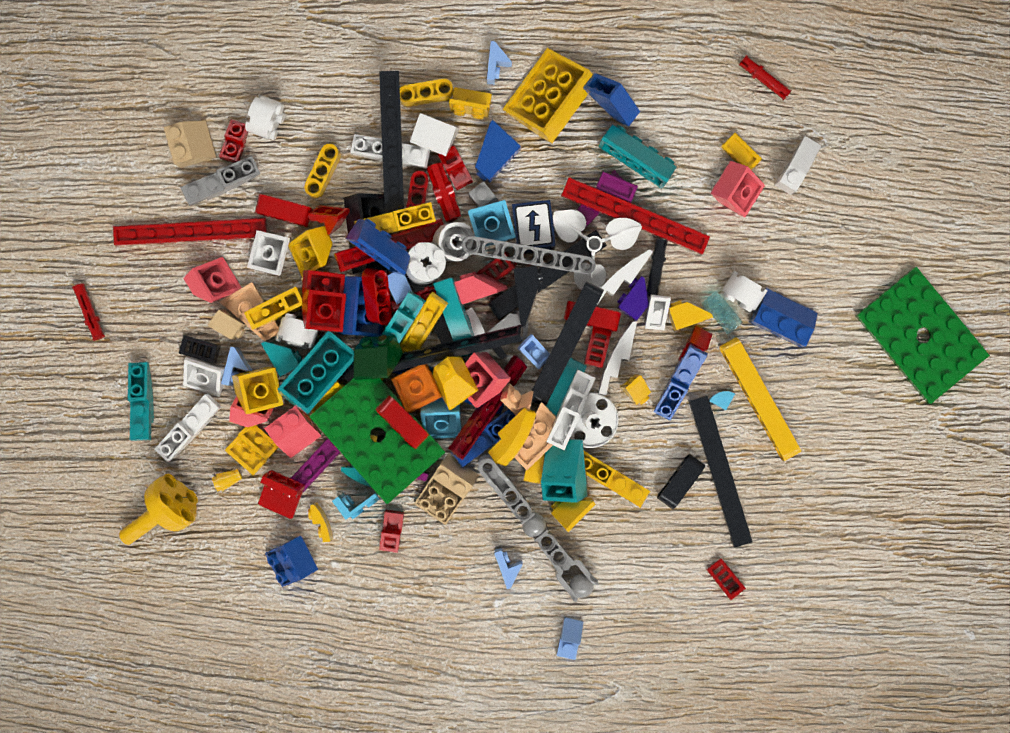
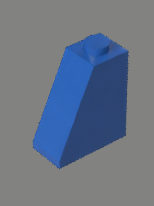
M594 73L583 87L619 123L629 127L640 113L634 101L619 82Z
M493 120L489 124L475 166L476 175L485 182L487 180L489 183L521 150V146Z

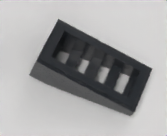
M183 335L179 354L216 363L221 345ZM187 341H191L189 351L187 352L185 351ZM195 343H198L196 352L194 354L192 353ZM202 345H205V346H204V350H203V354H202V355H199V354H200V350H201V346H202ZM208 347H212L209 357H206Z

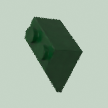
M395 335L367 336L360 340L354 349L355 380L389 378L403 356V351Z

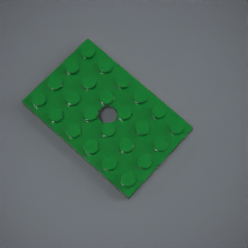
M917 267L911 269L855 315L928 404H932L990 356ZM920 328H925L930 333V338L926 343H921L916 338L917 331Z
M353 378L311 414L309 418L386 504H389L437 461L445 451L430 434L416 449L412 448L375 410L389 395L403 407L401 401L380 378L355 380ZM409 413L410 416L425 430V428L417 421V419L411 413ZM375 427H380L385 431V439L381 442H374L370 437V432Z

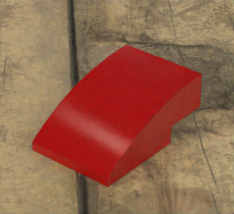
M303 270L302 313L304 329L343 332L346 294L344 293L345 274Z

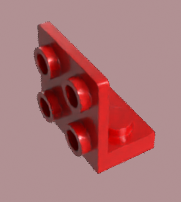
M270 470L262 476L260 483L264 484V488L258 505L292 519L297 510L305 484Z

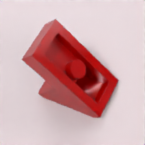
M319 205L308 213L310 221L325 223L327 234L331 235L341 227L350 210L349 208Z
M695 326L678 360L683 358L690 345L702 351H707L713 334Z

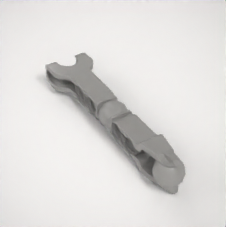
M490 454L481 456L478 461L479 472L515 517L520 520L524 533L534 538L535 542L538 541L539 547L556 568L555 575L557 580L569 593L572 600L577 602L578 598L589 596L593 591L594 585H599L598 580L589 572L579 557H572L568 554L556 537L549 531L544 517L531 510L530 504L516 488L502 467L494 462ZM485 463L492 464V467L490 469H485L483 465ZM508 491L516 493V497L513 500L505 497ZM521 506L528 508V512L524 515H520L517 512ZM545 536L552 539L548 545L541 543L542 538ZM555 552L563 553V557L559 560L554 559L553 555ZM577 565L584 574L575 575L571 579L570 584H568L562 576L563 571L569 570L570 566Z

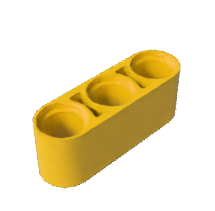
M448 79L404 85L400 87V103L405 107L449 100L453 96V85ZM448 86L450 90L447 93H441L440 88ZM424 89L431 91L427 97L422 96L421 92ZM409 92L412 94V97L409 100L402 99L404 93Z
M326 144L322 147L305 182L304 189L312 198L317 199L323 196L340 161L341 153L333 144ZM335 150V156L327 158L328 151ZM326 167L327 173L320 176L318 174L319 169ZM318 184L319 190L316 193H311V186Z

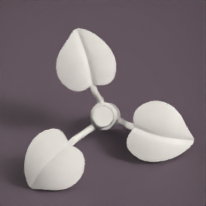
M564 210L555 211L553 215V223L558 236L566 242L576 241L578 235L587 241V248L592 251L591 258L594 261L595 252L602 248L603 242L611 240L614 248L619 250L629 249L636 242L642 228L641 224L632 219L617 218L606 226L608 237L600 239L597 236H592L589 238L582 233L586 227V220L581 212ZM582 263L581 268L587 270L590 268V264ZM599 264L596 265L595 270L590 274L574 272L575 283L581 291L586 281L601 288L606 279L605 268Z

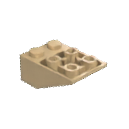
M447 454L414 504L446 525L473 487L479 474L467 466L461 467L454 457Z

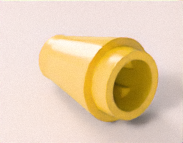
M238 469L215 474L216 476L212 477L217 492L220 490L224 491L239 480H242Z

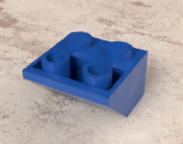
M302 536L291 539L265 553L267 562L272 566L276 574V580L282 587L302 580L318 570Z

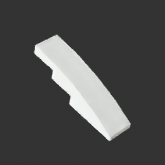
M646 251L617 271L601 287L604 291L600 300L605 293L613 296L623 281L630 285L653 251Z
M637 322L629 324L610 354L602 374L598 394L607 395L610 376L618 378L621 359H630Z
M579 370L576 371L546 441L547 443L565 450L580 418V413L588 398L587 395L594 383L595 377Z

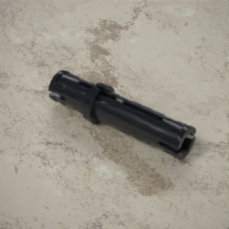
M655 240L654 252L651 255L652 265L648 280L647 296L658 295L663 264L666 262L665 252L668 240Z

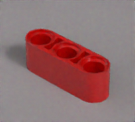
M416 171L411 176L407 208L427 203L430 183L427 174L423 171ZM418 177H424L425 183L423 185L415 183ZM416 195L422 196L423 200L420 204H414L412 201Z
M259 194L254 213L308 227L310 221L308 213L313 208Z
M366 268L362 273V284L367 319L373 323L387 325L392 318L387 273L379 269Z
M567 301L563 320L567 321L576 302ZM596 307L587 325L617 332L621 313Z
M390 395L375 409L412 448L416 449L429 436Z

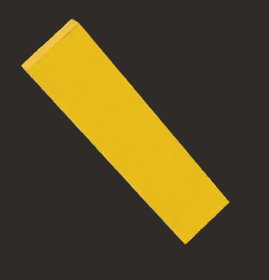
M433 292L429 295L400 344L403 353L421 349L448 302Z

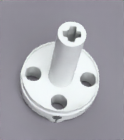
M589 392L570 439H575V432L581 430L585 434L583 447L596 448L606 444L613 438L618 428L619 419L614 404L607 397ZM599 399L606 401V407L603 410H599L596 407ZM604 426L611 428L610 435L603 436L601 434Z

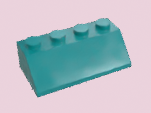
M612 124L601 139L599 148L662 189L677 168L674 165L675 162L668 157L663 158L660 156L655 148L643 145V141L637 136L633 135L631 137L628 135L626 129L622 126Z
M328 331L277 389L278 393L291 404L309 414L353 363L354 351L332 332Z

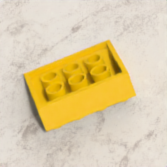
M547 48L504 106L503 111L536 135L553 143L587 97L588 93L583 87L593 74L589 69Z

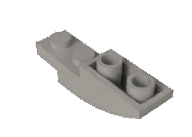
M250 156L180 188L188 205L191 206L206 199L208 201L237 188L260 175V172L253 157Z

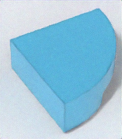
M729 391L718 392L709 399V402L727 410L735 393Z

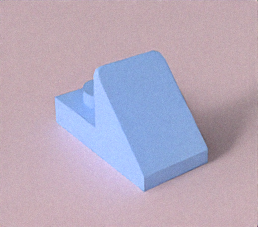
M491 41L487 84L495 85V79H499L500 67L497 66L512 67V62L497 43Z
M391 273L387 275L389 289L396 304H399L404 300L409 290L412 291L406 275Z
M532 334L517 347L538 370L546 363L550 355Z
M230 347L221 384L233 386L232 375L239 374L237 368L252 371L238 347Z
M502 548L494 550V554L506 588L510 589L522 567L523 561L508 565L507 563H510L507 551L503 552Z
M564 617L557 656L576 660L578 646L581 644L583 621Z

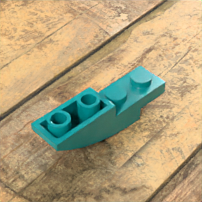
M409 290L382 335H395L398 343H400L426 300Z
M128 363L129 440H151V423H154V404L149 363Z

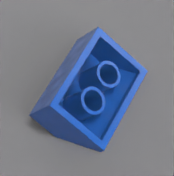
M367 218L366 220L358 219L345 239L389 271L405 275L410 260V255L406 251L407 247L398 241L397 243L392 241V236L384 230L381 232L375 228L376 224Z
M345 276L344 293L346 294L343 332H338V334L369 337L381 336L384 325L370 322L366 316L362 277Z
M765 288L767 293L754 311L749 323L798 347H806L815 329L818 313Z

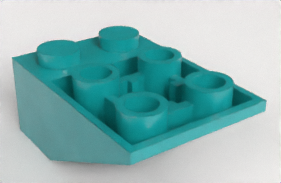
M569 439L565 450L553 445L545 452L541 478L542 498L544 501L577 503L588 496L583 440Z

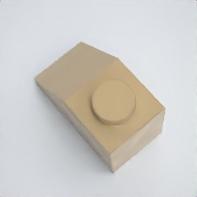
M220 309L208 323L210 328L231 340L240 339L246 331L244 329L246 327L245 323L229 311Z

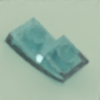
M717 291L701 303L727 334H730L743 323Z

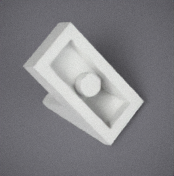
M651 295L648 298L649 306L645 320V329L664 330L671 297Z

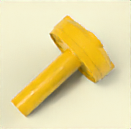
M165 474L157 478L147 487L144 493L147 511L120 530L119 537L123 543L130 545L158 524L170 531H180L188 527L195 521L197 516L196 504L198 503V498L196 494L171 474Z

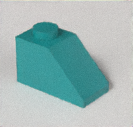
M264 341L261 343L270 361L276 368L279 377L292 373L303 360L299 351L295 352L294 349Z

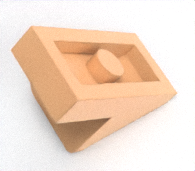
M509 383L503 388L501 401L517 415L523 408L530 409L533 391L521 395Z

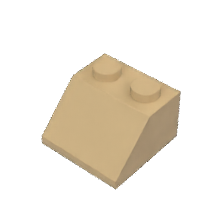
M206 120L179 122L163 127L173 163L179 168L217 158Z

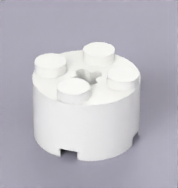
M258 95L259 98L255 97L249 108L248 116H250V123L246 121V131L269 140H275L278 134L279 123L282 124L285 119V113H283L284 105L281 102Z
M447 223L441 225L436 230L433 236V244L444 252L446 261H462L472 255L463 250L462 241L467 236L475 235L472 229L464 223ZM452 239H454V241L457 242L456 245L452 243ZM473 239L467 240L465 247L468 250H473L476 247V241Z
M428 242L418 243L408 253L410 260L406 274L413 283L428 285L436 281L443 273L446 265L445 254L435 244ZM423 261L427 262L426 267H423Z
M734 271L722 289L724 292L723 297L732 302L736 299L741 302L739 306L748 312H751L752 309L755 311L767 290L763 289L760 291V285L745 276L740 275L737 277L738 272Z
M286 313L285 317L281 318L275 340L281 342L282 339L286 341L287 345L306 350L307 346H309V349L312 350L315 346L319 330L304 329L302 320L297 319L295 315Z

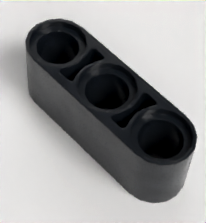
M688 454L659 492L657 499L672 510L675 509L702 473L705 464L693 455Z

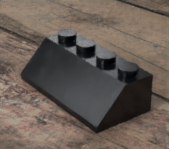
M357 193L343 198L344 207L350 210L346 217L348 234L355 225L354 221L385 214L384 194ZM349 242V248L355 247L354 244ZM377 261L353 268L352 274H362L366 268L383 271L389 270Z

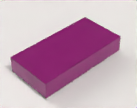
M602 171L596 189L629 203L632 202L638 188L637 185Z

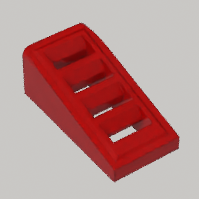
M507 251L504 252L505 256L511 257ZM495 258L480 269L477 275L485 272L489 277L499 281L512 272L513 269H516L518 265L516 262L505 260L509 265L507 268L502 259ZM497 263H498L499 266L502 268V270H503L502 273H501L500 270L497 268V266H496ZM490 268L493 269V271L497 275L496 277L493 276V274L489 270Z
M593 327L584 364L603 368L612 331ZM595 334L606 335V339L595 337ZM594 340L602 342L604 346L595 345L593 342ZM592 348L602 350V354L592 352L591 350ZM590 355L600 357V361L589 359Z
M722 558L706 569L730 600L746 589ZM722 565L724 568L715 575L713 571ZM727 571L729 575L720 581L718 577ZM732 577L734 581L725 587L723 584ZM737 583L739 587L730 593L728 590Z

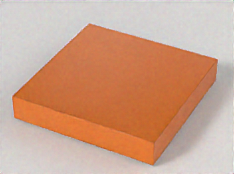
M428 364L415 366L391 379L402 405L408 413H412L442 397Z

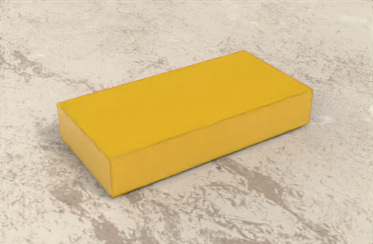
M736 133L721 146L736 163L748 166L751 170L762 160Z

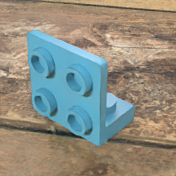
M343 492L332 502L345 520L349 517L353 520L364 511L363 507L365 505L369 508L380 498L375 492L358 506L354 507L353 499L350 495H345Z

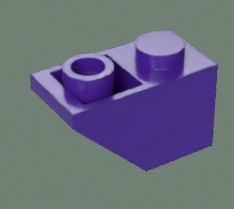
M642 276L639 279L634 278L628 286L631 290L627 295L623 293L617 301L619 303L617 308L634 321H637L649 306L645 278Z

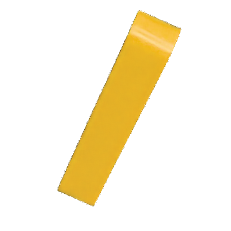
M735 337L720 345L719 349L779 457L782 461H786L801 452L799 445L740 340Z

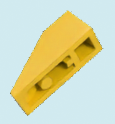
M294 287L244 312L252 330L285 317L286 313L292 314L302 309V290L299 287Z
M633 375L620 386L635 405L638 403L642 405L650 398L648 395L651 391L641 375Z

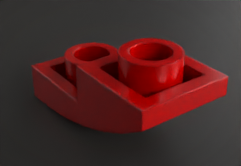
M230 120L224 135L225 142L219 154L220 159L231 163L240 161L248 136L245 123Z

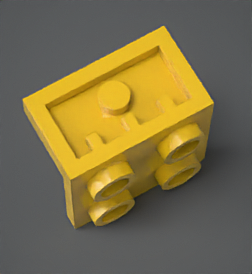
M454 87L453 97L449 99L450 110L454 115L458 116L469 114L475 119L482 120L484 117L488 118L492 94Z

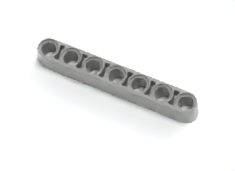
M467 236L462 241V248L466 253L582 274H590L596 267L595 261L591 257L477 236ZM469 239L476 241V247L473 250H468L465 247V243ZM490 242L494 243L495 251L493 253H486L485 245ZM507 246L514 248L515 252L511 257H507L504 254ZM528 249H531L534 253L531 260H525L523 257L524 252ZM551 253L552 261L548 264L544 263V254ZM566 256L571 258V264L568 267L562 265V259ZM584 260L590 261V268L587 270L581 268V263Z

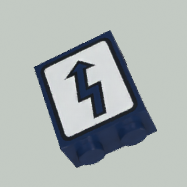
M550 200L512 204L516 244L550 250L555 248ZM528 249L523 255L533 254V251Z

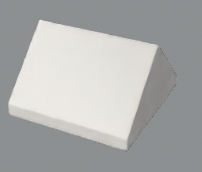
M420 113L410 142L446 156L459 129Z
M257 230L247 268L280 276L290 238Z
M185 357L183 385L220 397L224 384H221L225 368L196 358Z

